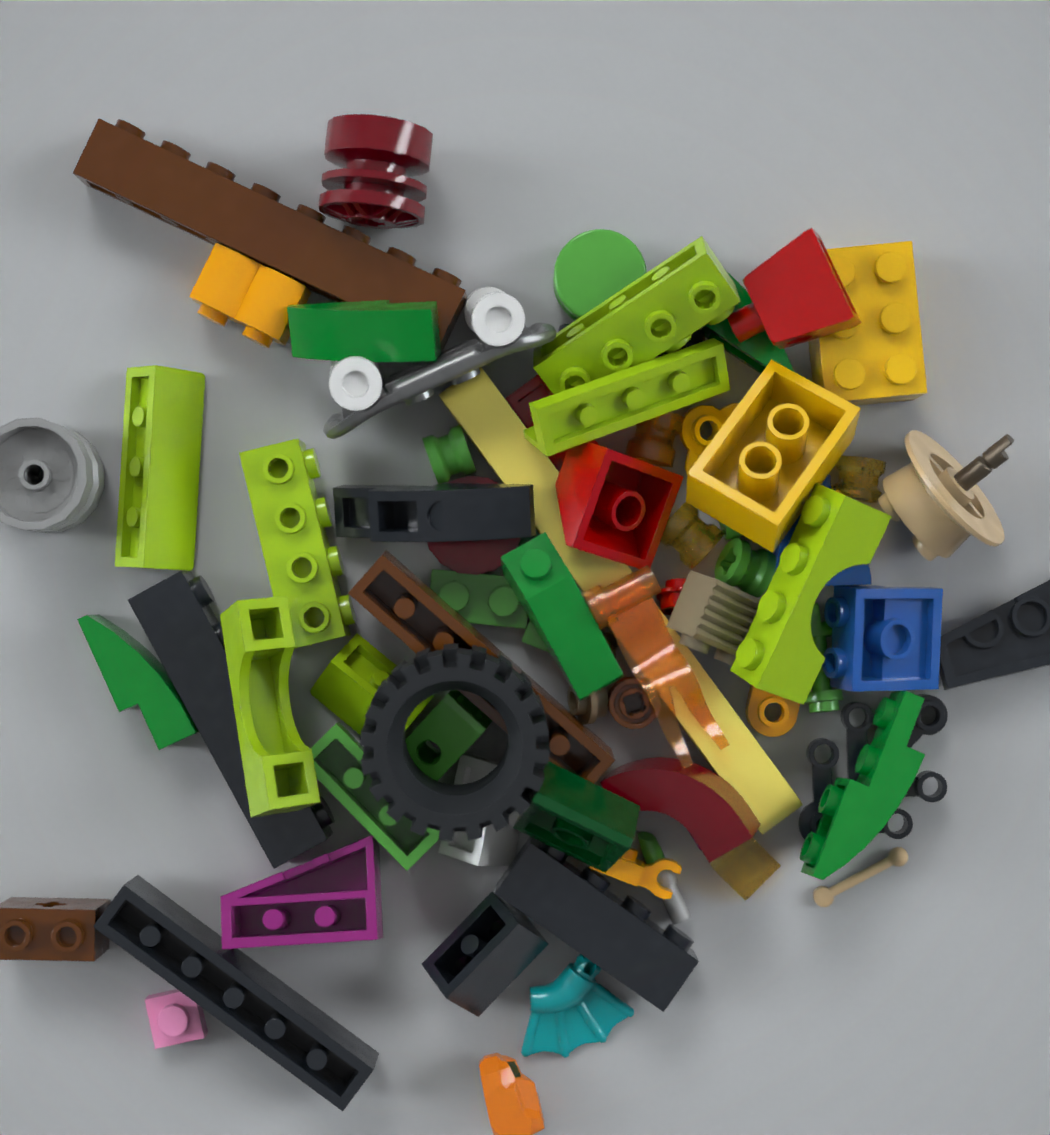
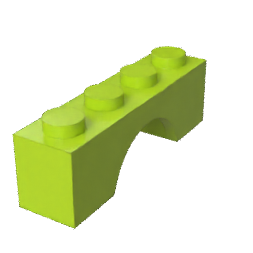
M816 483L810 498L807 499L802 508L801 517L788 545L781 553L779 565L770 585L759 601L757 613L746 637L737 649L736 658L730 671L757 689L804 705L825 660V657L816 647L811 633V616L815 601L823 587L836 574L855 565L870 564L892 516Z
M287 596L237 600L220 614L250 816L253 818L299 811L319 803L320 797L312 749L307 747L301 740L294 723L290 705L289 667L295 649V641Z

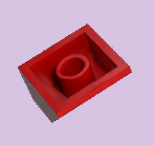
M591 442L568 449L555 483L566 545L649 572L684 476Z

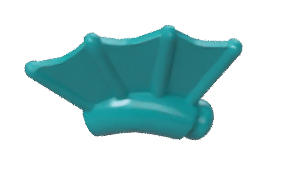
M578 954L575 963H569L553 982L529 988L531 1013L521 1054L524 1057H528L529 1055L545 1051L554 1052L567 1058L570 1052L583 1044L605 1043L612 1028L622 1020L632 1017L634 1009L598 984L595 977L601 972V968L582 954Z

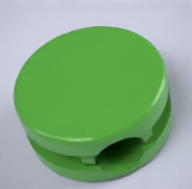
M594 229L578 234L562 248L554 267L553 287L560 307L571 319L577 320L647 273L644 258L637 246L626 236L618 232Z

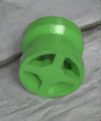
M460 425L451 427L447 435L441 437L429 435L422 438L438 484L449 482L451 475L460 472L466 475L477 472Z
M733 538L724 546L718 557L714 572L715 579L732 587L737 586L741 591L758 598L768 589L775 574L776 556L765 549L755 551L751 549L747 541Z

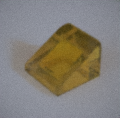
M754 838L710 863L713 870L745 901L781 866Z

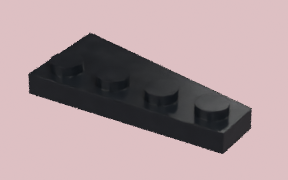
M1050 580L941 636L939 674L944 691L1050 666Z

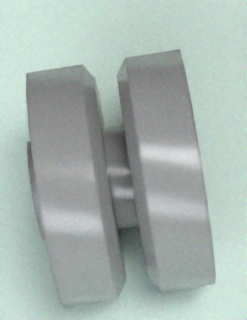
M42 418L16 419L1 426L0 522L21 530L40 533L65 532L82 524L98 507L105 488L104 465L95 446L79 432ZM42 469L44 472L43 480L40 477H38L39 472Z

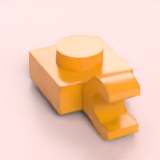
M632 847L605 873L590 866L592 870L636 887L638 885L644 887L662 899H671L673 890L659 885L657 882L658 874L663 870H671L674 873L680 874L682 866L670 858H661L652 864H645L644 861L637 859L639 851Z

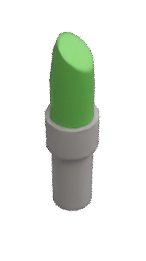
M645 831L638 833L639 844L646 864H652L658 859L665 858L653 834ZM671 870L661 871L657 876V882L660 886L673 890L671 899H662L672 924L675 925L689 919L691 915L676 883L678 882L676 874Z

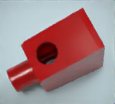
M813 228L801 233L744 277L743 283L752 303L738 309L727 317L740 343L766 330L772 344L780 349L843 331L862 323L820 235Z

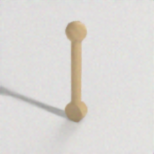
M895 847L890 850L888 857L832 887H817L813 892L815 903L820 907L830 906L834 901V896L893 865L897 867L904 866L908 861V853L902 847Z

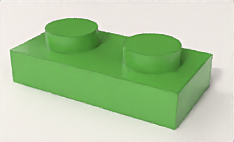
M432 569L430 589L469 623L527 628L528 616L504 576L472 575Z

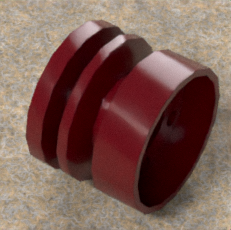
M347 114L330 119L327 124L324 155L327 161L342 169L328 170L322 174V186L329 191L320 194V212L343 222L372 229L412 228L424 224L425 206L418 202L427 198V186L410 177L420 176L429 172L433 133L425 127L410 121L388 116Z

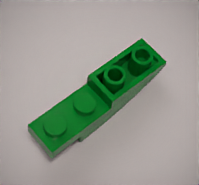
M891 691L889 698L884 697L880 701L873 719V724L878 727L871 745L866 744L862 748L856 762L855 772L859 773L857 782L852 779L837 777L834 785L829 784L821 796L818 812L823 815L816 833L810 832L807 835L800 852V860L804 862L801 869L802 873L824 880L845 866L874 839L900 806L925 756L924 753L907 747L925 698L908 691Z

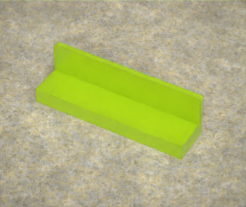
M712 338L531 402L529 406L534 426L523 431L525 439L548 457L730 390L724 345L722 342Z
M158 365L127 368L115 567L191 571L194 568L205 375L203 373Z

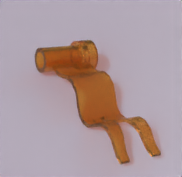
M646 565L604 588L599 584L581 594L600 630L607 626L612 630L628 666L650 700L666 739L682 767L688 768L693 765L678 725L670 690L671 687L674 686L689 711L720 750L729 746V743L705 702L701 687L693 670L678 650L653 599V596L661 593V588L652 570Z

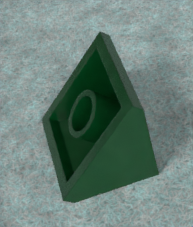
M551 762L545 764L543 770L545 779L539 792L533 790L530 795V806L522 815L519 814L513 828L604 873L607 872L630 849L635 836L640 806Z

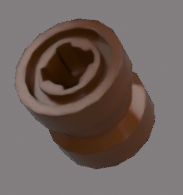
M634 676L623 677L616 681L609 689L608 710L614 720L621 726L629 729L644 728L651 724L658 714L660 707L659 696L654 687L645 680Z

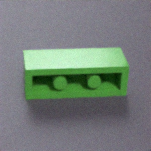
M340 722L336 723L310 748L313 753L316 778L406 871L438 841L439 830L427 828L424 836L410 831L411 820L402 816L397 823L387 814L389 803L384 797L376 801L370 791L371 776L370 774L364 775L362 770L363 746H360V743Z

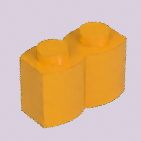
M215 243L189 297L201 305L197 312L199 315L225 327L228 319L245 327L242 333L244 337L269 348L272 341L283 346L286 345L290 337L287 306L306 304L311 292L298 281L261 265L226 246Z

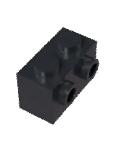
M492 891L421 965L446 999L479 1017L549 944L524 913Z

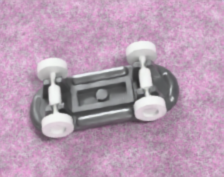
M485 286L478 288L466 299L463 312L467 325L476 333L479 341L476 338L464 341L442 351L436 361H420L393 373L384 379L385 385L382 383L378 362H371L359 356L347 357L341 361H332L329 389L333 399L342 407V412L333 414L324 425V434L330 439L339 438L376 414L402 402H405L406 406H410L431 397L434 394L432 389L449 381L453 385L465 382L481 373L479 368L504 356L553 341L556 337L555 327L547 323H535L527 328L524 310L514 297L495 287Z

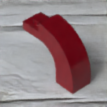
M656 757L632 761L612 770L599 782L604 789L639 805L640 811L660 812L680 822L690 832L709 863L753 838L760 826V822L749 805L732 785L711 770L686 760Z

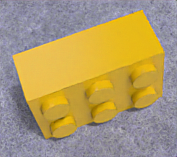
M912 241L827 249L862 323L855 327L808 341L812 382L856 406L910 401L926 394L927 384Z
M771 359L687 473L686 502L774 553L800 516L802 508L807 499L810 498L816 483L822 484L854 439L861 408Z

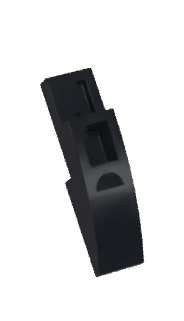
M440 483L433 486L340 485L333 487L336 537L370 538V542H451L532 537L535 535L533 484Z

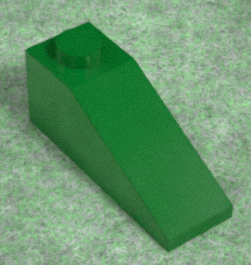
M546 532L501 556L503 576L512 588L579 702L623 677L624 674L573 576Z

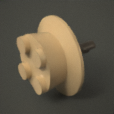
M912 430L905 436V446L911 463L883 479L885 493L878 498V502L884 512L892 516V520L895 522L903 521L914 535L912 537L914 546L929 561H932L937 556L949 558L970 535H973L989 546L997 547L1004 542V530L994 508L977 483L989 475L992 469L998 468L1009 459L1004 450L1012 445L1014 439L1006 434L984 451L982 456H978L963 468L947 450L931 437L920 431Z

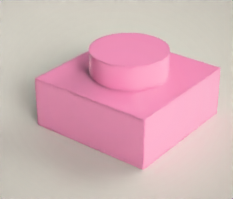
M178 989L151 994L145 999L155 1049L203 1039L208 1034L203 1008Z

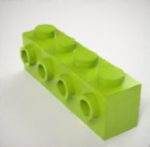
M701 236L557 332L553 341L533 348V368L551 392L556 394L650 361L664 351L666 353L675 352L690 340L693 332L707 323L709 325L720 323L734 311L735 305L740 303L736 285L705 239Z
M297 438L239 452L273 597L287 596L295 649L351 635L349 625L356 624V617L350 595L341 596L337 576L344 575V566L338 546L330 547L325 528L333 526L326 497L318 498L314 479L321 477V471L315 449L306 450L305 443Z

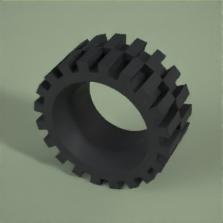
M459 643L444 644L442 650L433 652L431 648L417 652L414 659L408 662L403 660L397 665L391 675L386 680L384 679L377 689L365 715L366 719L360 736V746H363L364 749L361 759L363 774H370L371 776L370 791L376 801L384 797L389 803L387 814L397 823L402 816L411 820L410 831L424 836L426 829L431 828L439 830L438 840L452 842L454 832L467 831L468 841L482 838L484 827L493 825L495 831L498 832L508 826L509 815L515 810L522 815L530 806V795L533 790L539 792L545 779L543 770L545 764L549 763L550 754L549 732L544 707L539 694H535L532 683L522 671L519 674L512 668V662L500 654L498 658L486 654L487 648L473 645L472 650L459 649ZM461 690L477 694L489 701L498 710L505 722L508 731V744L503 758L493 771L477 781L455 785L434 780L417 767L408 752L405 741V726L409 716L422 701L439 692Z

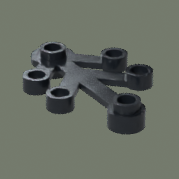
M927 694L918 695L925 699L907 747L911 748L923 734H936L946 725L948 718L947 708L939 698ZM850 702L843 707L840 718L843 726L846 728L847 779L857 782L859 773L855 772V766L862 748L868 744L867 730L873 724L874 714L868 705L861 702ZM932 706L936 712V718L931 724L925 725L920 719V713L924 707ZM861 708L865 713V720L860 726H852L849 722V714L853 709ZM825 738L814 739L809 743L806 750L807 759L812 764L813 801L803 808L798 820L799 831L804 840L810 832L816 833L817 821L823 815L818 812L819 802L825 788L829 784L833 785L831 768L836 765L839 759L838 747L834 742ZM826 744L831 750V756L828 761L819 763L814 757L815 749L819 745ZM922 771L915 777L905 797H919L927 802H938L947 793V782L942 775L934 771ZM934 777L938 782V789L932 795H925L922 789L923 782L927 778ZM898 807L894 814H901L904 820L903 827L899 831L893 832L889 830L887 822L879 832L885 833L893 839L905 838L913 828V821L909 813Z

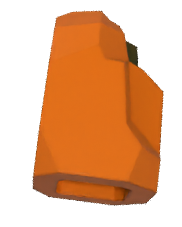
M499 1053L485 1055L479 1061V1069L493 1135H533L545 1129L535 1082L521 1073L515 1059Z

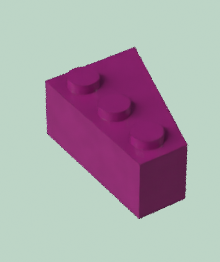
M372 835L351 845L221 896L222 949L365 941L383 938L379 842Z

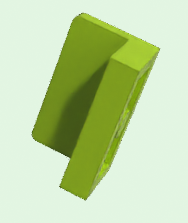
M356 633L330 661L310 689V693L361 735L366 719L365 715L377 689L383 680H386L391 675L397 665ZM433 695L422 701L412 711L406 722L405 731L434 697Z

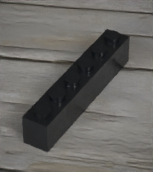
M180 571L128 599V602L273 869L328 840L333 834L330 824L334 823L335 820L322 796H319V803L299 811L251 818L221 621L217 620L209 605L215 599L211 589L201 575L194 577L191 571Z
M139 875L123 885L93 926L341 1111L345 1110L374 1070L379 1055L376 1050L238 948L222 949V937Z

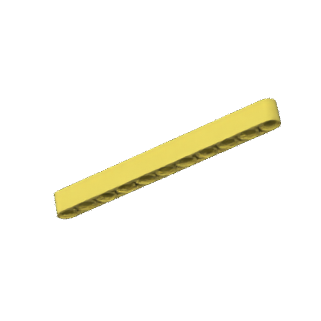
M480 367L481 373L460 384H452L438 394L440 399L502 484H533L536 530L540 535L546 532L580 590L650 685L654 687L658 696L714 772L732 785L749 805L760 822L758 831L761 835L768 832L803 806L793 789L690 649L679 643L681 637L678 633L666 627L668 624L667 618L628 565L566 545L555 487L559 472L547 456L525 439L523 431L527 428L485 371Z

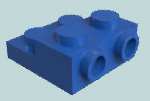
M877 585L834 586V595L826 601L824 607L826 623L832 627V646L826 649L823 654L825 660L822 667L825 675L830 678V686L851 692L939 689L943 589L935 587H884Z

